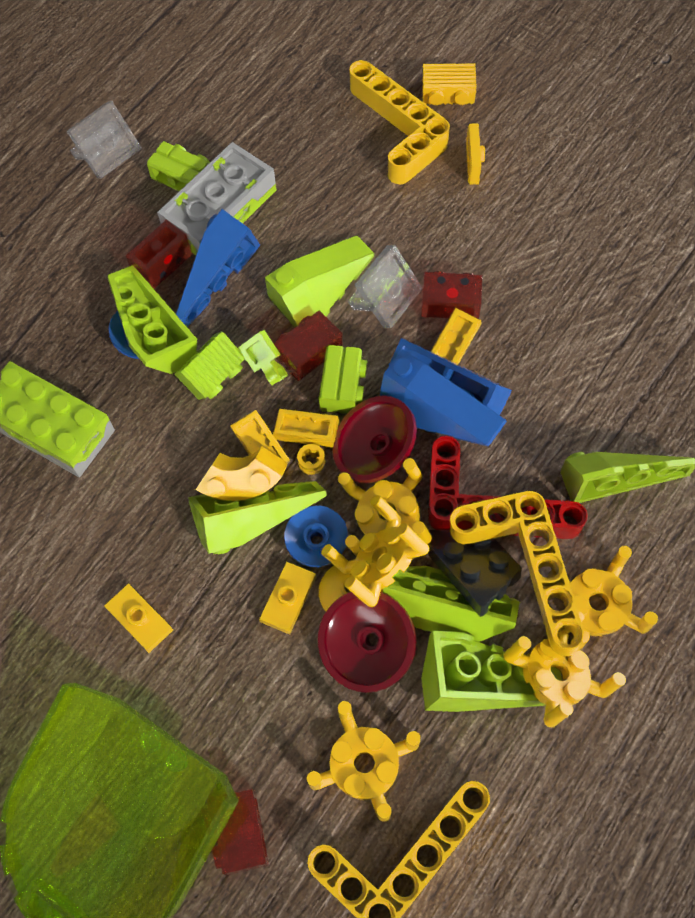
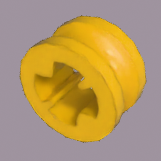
M307 444L300 448L297 454L300 470L308 475L320 473L325 466L323 449L316 444ZM306 456L316 457L317 463L306 462Z

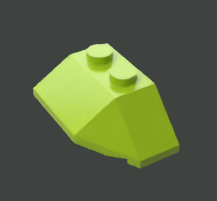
M408 566L404 573L399 570L392 577L395 582L383 588L382 591L402 604L410 615L414 627L430 632H463L474 636V640L478 642L514 629L520 604L518 600L509 598L505 594L500 600L494 599L488 606V612L484 616L479 617L445 574L439 569L428 566Z

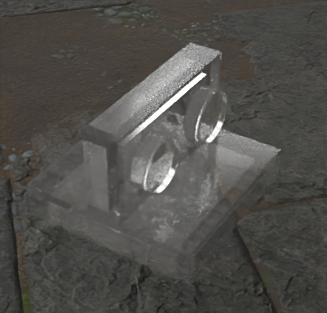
M113 101L106 102L66 131L76 145L70 150L75 159L86 160L99 179H102L142 149Z
M387 245L355 283L354 286L357 290L347 302L353 310L372 311L383 328H392L423 287L396 245Z

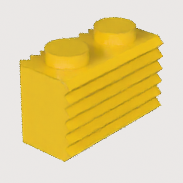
M423 64V103L430 105H441L443 103L445 105L448 103L467 105L468 103H475L477 85L475 64Z

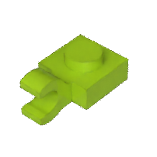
M265 330L260 331L238 347L254 373L262 369L271 385L280 382L288 376L284 367L274 360L281 354Z

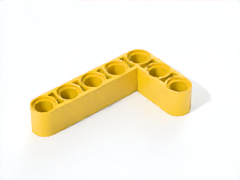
M363 60L352 63L349 69L351 93L408 136L388 154V179L395 184H405L447 149L450 129L449 122L371 63Z
M525 491L456 508L450 516L451 535L458 543L471 544L515 533L519 534L550 646L560 656L574 655L582 644L584 629L543 497L537 492ZM525 506H532L538 512L534 515H527L521 509ZM499 513L506 519L503 522L496 523L491 521L489 516ZM467 520L474 526L469 530H462L457 527V524L460 521ZM534 536L543 537L547 544L536 546L531 543L530 538ZM542 567H550L556 572V576L545 578L538 570ZM553 598L561 599L565 603L566 608L562 611L553 610L549 606L548 601ZM561 631H569L574 635L576 642L566 645L558 639L557 634Z
M470 781L461 786L379 889L374 887L338 851L329 845H320L311 851L307 862L309 871L356 918H369L370 909L377 904H382L388 908L390 918H401L485 812L490 803L489 792L483 784L476 781ZM469 790L477 792L482 800L480 808H468L464 804L463 794ZM452 818L458 823L459 834L457 837L448 838L443 835L440 829V823L443 819ZM429 846L434 849L437 855V861L434 866L424 867L418 862L417 851L421 847ZM322 853L331 854L335 860L333 870L327 874H320L315 869V860ZM399 875H407L413 881L414 889L408 897H400L393 889V881ZM350 878L359 880L363 887L361 896L353 901L345 899L341 891L343 883Z

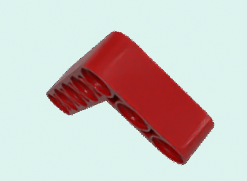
M451 436L437 438L432 446L428 521L436 530H451L450 516L456 508L499 497L459 494L460 444ZM445 451L452 454V456L450 458L441 457L438 453ZM448 480L452 485L443 487L437 481ZM544 499L556 539H574L577 537L588 518L585 507L579 502ZM525 506L521 509L527 515H533L538 512L532 506ZM444 508L451 514L443 517L439 516L435 510ZM499 513L489 516V519L493 522L500 523L504 521ZM563 517H573L577 524H568ZM467 520L460 521L457 524V527L462 530H469L474 526ZM515 533L510 536H519V534Z

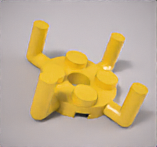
M408 458L403 462V467L408 474L403 484L380 480L365 491L356 485L348 473L344 472L338 476V482L345 491L359 501L355 510V518L364 536L368 533L375 535L386 528L387 520L381 519V514L370 505L371 499L376 495H380L391 507L396 508V512L401 516L400 525L407 524L427 544L431 542L432 536L425 524L420 521L419 505L412 493L422 479V473L414 459ZM350 535L346 538L345 544L357 556L360 551V541L356 536Z
M380 495L374 496L370 501V505L387 520L386 528L375 535L368 533L361 539L359 543L360 551L356 559L348 561L330 544L325 545L321 551V554L342 573H351L353 575L346 579L344 586L368 607L377 605L381 589L394 583L395 580L392 577L399 570L404 573L410 565L412 558L424 556L429 552L428 544L407 524L400 525L401 516Z
M621 546L607 571L593 568L587 569L576 576L572 582L569 581L577 609L584 615V621L582 622L584 638L579 650H582L588 642L590 635L603 636L614 633L621 629L624 624L645 634L658 621L656 613L651 611L647 612L642 618L631 613L632 591L618 578L624 565L632 555V550L628 546ZM552 568L547 578L556 576V572ZM594 595L602 597L606 602V609L602 611L595 610L591 607L589 598ZM573 636V638H572L570 644H573V643L576 642V639H575L574 636Z
M578 611L582 623L584 621V615L582 612ZM561 631L557 634V637L562 643L568 645L570 632ZM522 636L504 653L506 662L523 668L526 684L530 683L535 691L533 695L546 705L544 723L547 727H555L573 713L572 705L581 701L587 693L600 698H606L626 683L625 676L619 672L613 674L603 683L591 680L588 667L590 664L589 658L583 651L578 650L571 656H560L552 650L549 639H544L525 655L524 653L531 647V641L529 638ZM551 667L561 671L563 681L554 678Z
M342 701L338 705V714L345 733L332 747L330 770L320 774L316 771L310 772L307 776V782L312 790H319L335 783L342 792L350 797L360 800H371L378 819L382 822L388 821L391 817V807L387 804L384 794L390 789L397 777L399 757L418 749L421 739L420 735L416 731H411L407 734L406 739L393 744L390 738L377 728H358L352 714L351 704L347 701ZM361 754L370 755L375 763L373 769L368 773L357 771L354 766L357 756Z

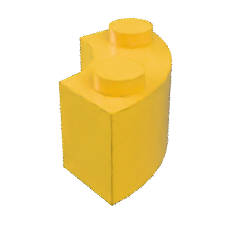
M263 446L254 454L244 458H234L219 453L196 490L209 497L226 501L251 499L271 489L283 476L288 463Z

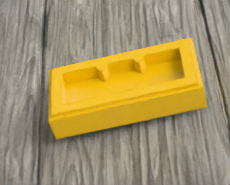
M469 124L466 137L468 183L473 185L479 184L481 162L485 161V146H480L479 124Z
M455 308L431 352L459 364L478 331L481 320Z
M279 409L273 436L279 441L333 447L339 418L336 415Z
M254 410L230 426L248 455L254 454L263 446L287 463L290 462V459L257 410Z
M286 562L261 614L260 622L290 635L316 579V573Z
M129 583L104 605L148 653L173 631L172 627Z

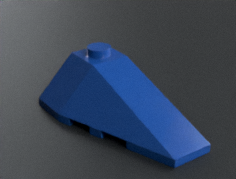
M223 209L218 214L213 215L207 223V229L204 232L176 313L186 327L209 305L210 295L218 290L222 291L227 286L226 280L232 271L238 274L260 246L251 230Z
M403 338L400 339L389 366L400 350L403 349L498 415L501 414L512 390Z
M403 349L400 350L383 374L380 396H391L401 400L412 411L416 427L426 432L440 433L452 436L458 440L489 447L507 422L506 419Z

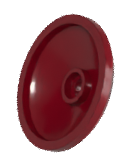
M391 396L372 397L356 405L343 418L337 429L333 446V458L337 468L342 473H348L353 481L360 483L376 482L393 474L408 458L415 443L417 427L412 411L401 400Z
M349 592L332 603L324 614L318 632V649L326 670L338 683L353 691L376 692L394 685L406 674L415 655L416 633L410 615L402 604L392 596L380 592L377 605L368 607L352 592ZM372 633H374L378 638V642L375 646L372 645L369 641V637Z

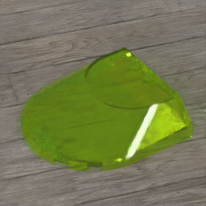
M66 683L61 686L12 780L4 801L1 822L6 823V844L0 845L4 875L11 874L18 892V895L14 897V901L25 918H172L187 896L239 800L226 774L117 697L77 683Z

